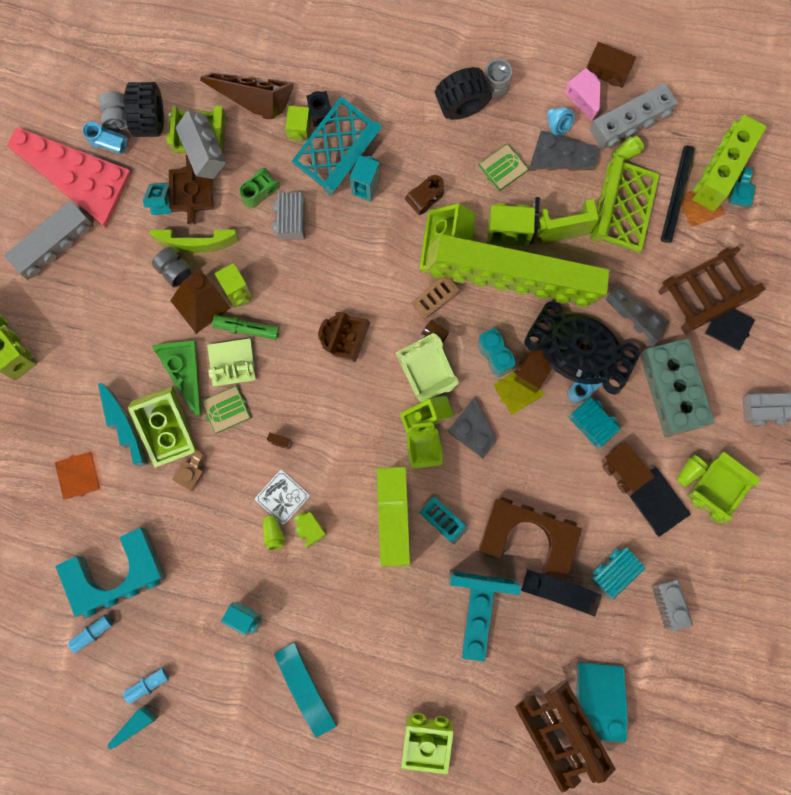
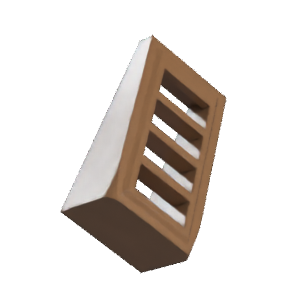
M440 278L412 302V305L426 319L456 297L459 289L450 278ZM443 285H445L448 288V290L450 291L449 293L445 291V289L442 287ZM436 290H438L441 293V295L443 296L442 299H440L439 296L435 293ZM431 295V297L436 301L435 305L430 301L428 296ZM423 300L430 308L428 311L420 303Z

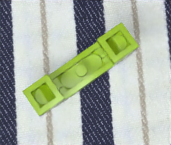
M150 230L149 233L158 244L166 248L172 247L175 251L185 253L218 251L239 241L236 230H214V238H176L172 230Z

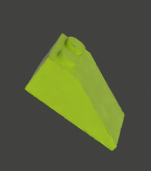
M173 386L133 400L130 403L128 410L154 467L191 455L196 451L182 405Z

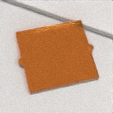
M692 191L683 195L681 203L682 214L686 215L691 227L725 215L721 205L714 212L693 201L695 193Z
M91 452L78 456L71 455L68 459L55 462L64 500L76 496L83 497L86 493L100 490Z

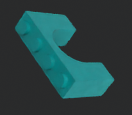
M140 527L119 537L128 558L129 571L125 581L113 590H104L96 585L82 556L73 557L55 566L75 617L83 616L84 619L96 615L97 609L103 606L105 609L111 608L119 604L118 600L125 596L126 599H130L139 595V590L145 587L150 590L161 585L160 581L166 577L146 528Z

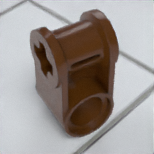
M438 175L429 176L406 195L405 201L418 215L424 214L435 202L442 198L444 194L443 179Z

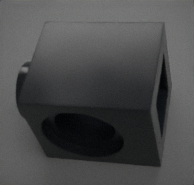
M315 91L310 95H306L313 127H318L331 110L327 91ZM317 106H323L322 109H316Z

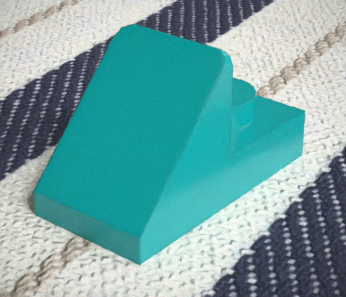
M169 182L149 184L143 198L144 208H150L151 215L172 213L169 209Z

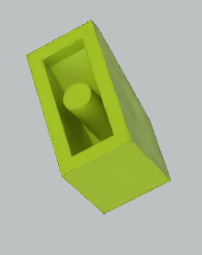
M447 396L429 398L400 413L406 434L411 431L413 424L434 422V425H437L454 417Z

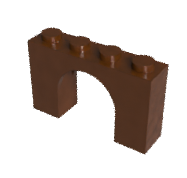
M500 497L499 500L495 499L477 552L500 559L511 529L519 523H533L545 532L549 543L548 553L541 573L567 581L582 528L576 527L577 523L568 519H564V522L556 520V516L548 512H543L542 515L534 512L533 507L524 504L521 507L512 505L513 501L504 497Z

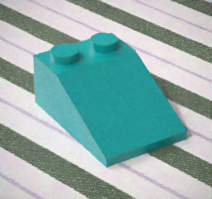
M577 662L576 698L599 740L626 743L627 704L624 667Z

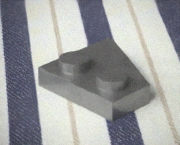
M473 398L448 430V433L483 459L496 442V438L477 401Z

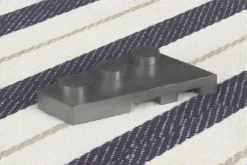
M617 284L605 299L623 318H629L635 326L633 328L638 333L643 332L649 338L647 342L652 347L658 342L670 322L661 313L655 312L644 301L638 300L627 289Z

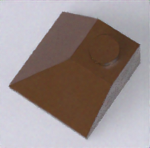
M201 269L185 279L170 300L196 334L213 322L215 314L221 316L231 309Z

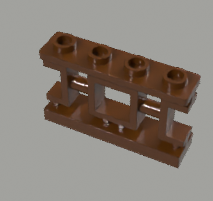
M567 681L559 684L556 688L549 689L544 694L548 703L539 705L536 697L532 695L525 697L515 706L531 739L562 793L566 792L569 788L574 789L581 782L578 774L587 772L592 783H602L616 770ZM553 709H557L561 719H557ZM544 713L549 723L545 724L540 714ZM562 728L572 746L563 748L554 730ZM578 753L582 754L585 760L584 763L580 761L577 755ZM565 757H568L572 766H568L566 760L564 759Z

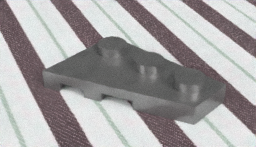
M541 131L528 171H536V169H547V171H555V169H568L569 171L594 170L601 148Z

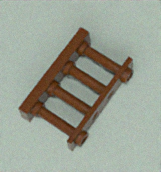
M738 246L731 250L726 248L717 254L718 257L677 278L672 276L662 282L663 286L658 291L659 294L662 295L670 291L686 317V322L681 326L685 335L759 297L766 290L762 283L755 286L749 284L733 258L740 251ZM725 262L741 287V293L736 296L734 293L731 294L714 267ZM707 272L723 297L722 303L716 305L711 302L697 280V276ZM688 281L704 306V312L699 315L696 312L694 313L677 286Z

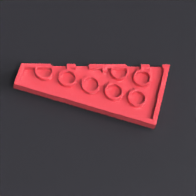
M16 127L8 147L106 228L132 174L131 171Z

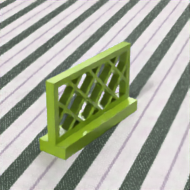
M615 156L607 166L597 207L599 220L591 232L590 240L595 242L601 240L640 253L643 249L659 174L623 162L624 158ZM623 169L630 171L633 179L626 182L622 175ZM641 177L651 178V186L645 188L640 179ZM636 181L641 190L636 194H633L628 185ZM624 187L629 198L622 201L618 195V190ZM641 194L647 200L646 205L642 208L636 199ZM629 200L632 201L636 208V211L630 214L624 205ZM618 206L625 216L619 220L613 214V210ZM636 213H639L643 220L642 224L638 227L631 217ZM627 219L632 228L627 233H624L619 224ZM615 226L620 236L617 238L608 236L609 228ZM634 232L638 238L637 245L630 243L627 235Z

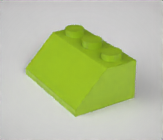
M461 204L428 211L419 267L420 271L425 272L428 247L440 234L472 241L476 215L474 211Z

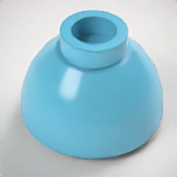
M565 107L549 110L547 119L550 131L558 136L568 132L574 123V111Z

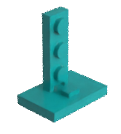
M449 571L448 580L451 586L470 588L462 659L485 662L494 592L520 595L521 585L517 580Z

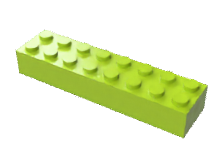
M442 234L428 247L425 273L431 274L434 278L448 277L453 278L455 282H473L475 286L479 287L488 285L495 287L499 291L513 290L519 295L533 294L539 299L553 298L559 303L573 302L579 307H588L590 304L606 296L609 279V269Z

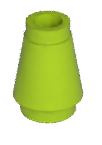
M637 135L629 136L611 153L612 158L619 156L624 158L623 161H626L641 154L644 145Z
M693 455L692 458L689 457L675 480L684 488H687L688 485L707 472L708 465L701 458Z
M271 515L263 518L264 546H267L268 551L284 547L286 538L276 520V516Z

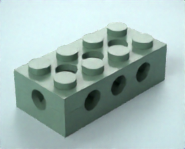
M689 338L647 348L640 354L664 437L705 428L715 423ZM667 364L672 366L673 371L668 368ZM674 385L679 388V392L674 389ZM680 405L685 408L686 413L681 411Z

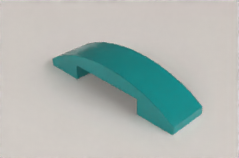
M295 642L274 653L282 675L315 737L317 738L337 727L304 664L305 662Z

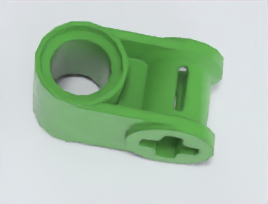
M267 168L260 169L240 187L243 204L249 208L258 206L279 189L280 182L274 180L269 175ZM248 193H255L252 197H246Z

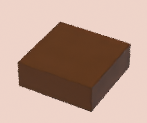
M270 432L267 437L270 444L288 450L293 443L289 438Z

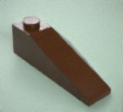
M209 73L200 77L201 82L252 113L262 115L264 119H274L275 116L283 113L293 89V83L268 79V82H256V77L240 78L237 80L236 75Z

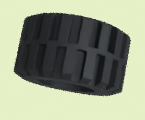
M478 67L464 68L448 75L437 85L435 90V96L446 119L450 120L463 119L479 112L489 103L493 95L483 71Z
M128 82L126 85L124 112L126 124L132 137H159L162 133L164 124L163 102L156 82Z

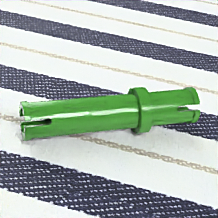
M215 314L213 318V328L228 330L232 334H237L238 332L274 340L278 338L279 327L240 320L239 317L228 318Z

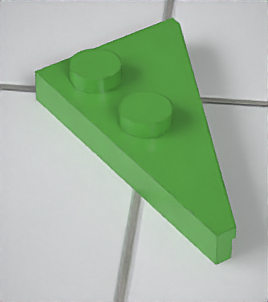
M185 341L152 345L153 350L160 358L189 408L196 417H201L196 342Z

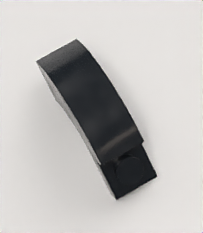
M529 569L521 588L522 592L594 617L596 616L602 596L579 585Z

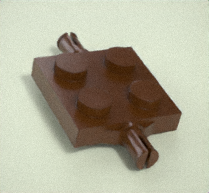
M186 155V167L169 169V209L171 212H186L187 224L194 225L196 224V212L213 210V179L197 177Z

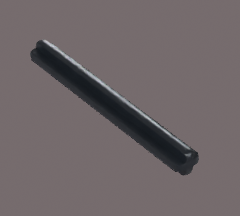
M685 145L682 150L661 236V241L664 243H671L673 240L695 150L693 146Z

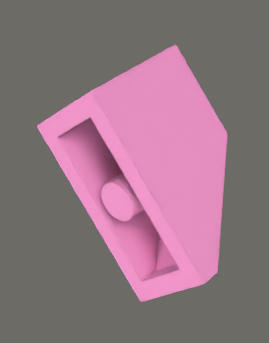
M585 68L568 82L565 94L593 121L596 119L600 107V81L594 73Z

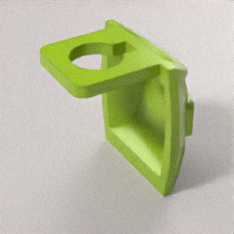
M434 422L413 424L411 431L407 432V450L412 469L443 465L442 444L437 428H434Z

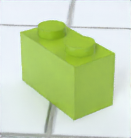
M234 263L214 273L234 308L246 305L253 298Z

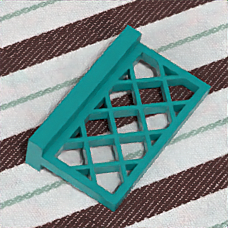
M341 96L291 163L322 186L328 195H331L355 164L359 155L364 152L382 128V125L377 121L375 123ZM340 104L348 109L349 117H338L337 108ZM353 120L363 121L367 125L366 128L361 131H355ZM339 121H350L351 131L340 132ZM327 122H335L337 133L326 134L325 124ZM352 135L353 145L343 147L341 136ZM338 136L339 148H328L327 137ZM315 138H323L325 149L314 150L312 141ZM340 151L341 161L339 163H330L329 152ZM326 153L327 164L316 165L314 154ZM311 154L312 165L305 166L298 159L302 155ZM328 167L329 177L326 181L318 177L317 168Z

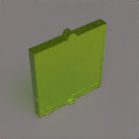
M514 372L493 384L494 389L501 398L500 402L505 404L511 415L544 396L540 389L535 393L515 381L514 379L517 374Z

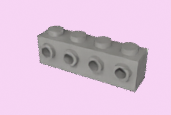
M663 83L593 120L589 130L602 150L607 147L613 148L622 139L629 136L633 137L639 130L651 128L656 124V121L660 119L666 120L671 117L678 102L667 85Z

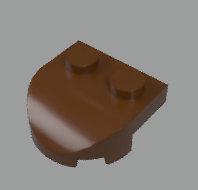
M336 312L335 316L322 322L318 331V339L321 341L322 348L332 356L356 362L370 322L367 319L349 316L345 312Z

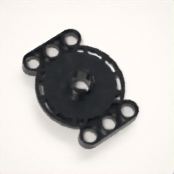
M549 301L544 305L524 340V344L529 350H542L548 364L566 379L586 385L602 383L605 391L613 395L619 394L622 391L641 354L640 349L635 344L625 343L620 345L615 335L599 321L579 314L564 315L562 306L554 301ZM547 309L554 310L557 315H551ZM539 323H545L549 329H543ZM530 337L538 338L540 343H534ZM581 344L585 345L583 350L580 349ZM624 351H630L634 357L627 356ZM617 365L624 366L627 372L620 371ZM609 380L617 381L619 387L611 385Z

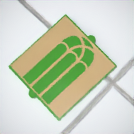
M508 144L479 164L481 170L486 174L487 180L491 181L499 191L529 170L521 161L520 155H516Z
M237 386L201 401L207 413L206 419L210 421L215 434L251 419L245 406L246 401L242 399Z

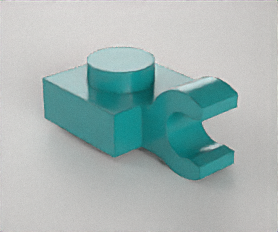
M743 168L739 175V181L735 182L730 191L728 204L748 208L752 205L755 185L749 184L752 177L753 168Z

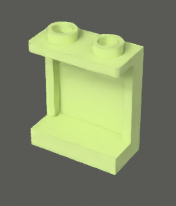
M435 333L395 353L412 391L420 403L429 398H435L443 392H450L455 386L460 384L442 349L443 343Z

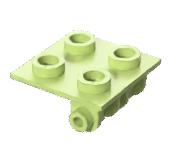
M250 338L207 345L210 362L209 377L210 379L212 378L213 387L256 380Z

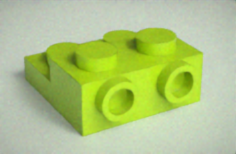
M415 713L412 717L407 716L401 769L448 775L453 739V722H450L444 716H438L435 720L426 719L420 713Z

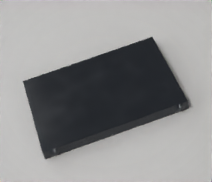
M655 467L650 470L655 477L629 497L655 534L660 537L691 514L662 476L659 469Z

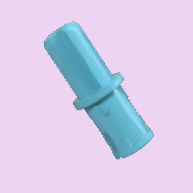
M104 614L90 626H85L81 633L68 642L70 650L77 653L90 642L97 641L98 636L113 626L110 618Z
M162 667L147 678L142 677L140 682L123 692L125 701L131 704L145 694H151L153 689L169 681L167 672Z

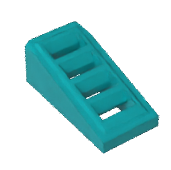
M435 497L419 512L453 545L469 529ZM438 506L439 509L430 517L429 513ZM445 512L446 515L436 523L437 518ZM451 518L453 521L443 529L442 527ZM458 524L459 527H458V528L456 529V531L450 536L449 533H450V532L454 529V527Z
M146 706L139 708L107 744V747L110 750L117 747L156 721L158 717Z

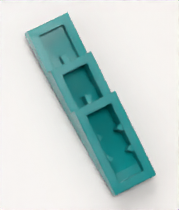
M99 383L98 387L106 426L111 429H117L120 446L124 448L130 447L133 465L138 467L148 465L140 438L125 408L108 386Z

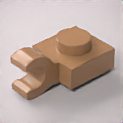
M196 450L190 463L183 461L172 480L193 491L204 474L199 468L207 455Z

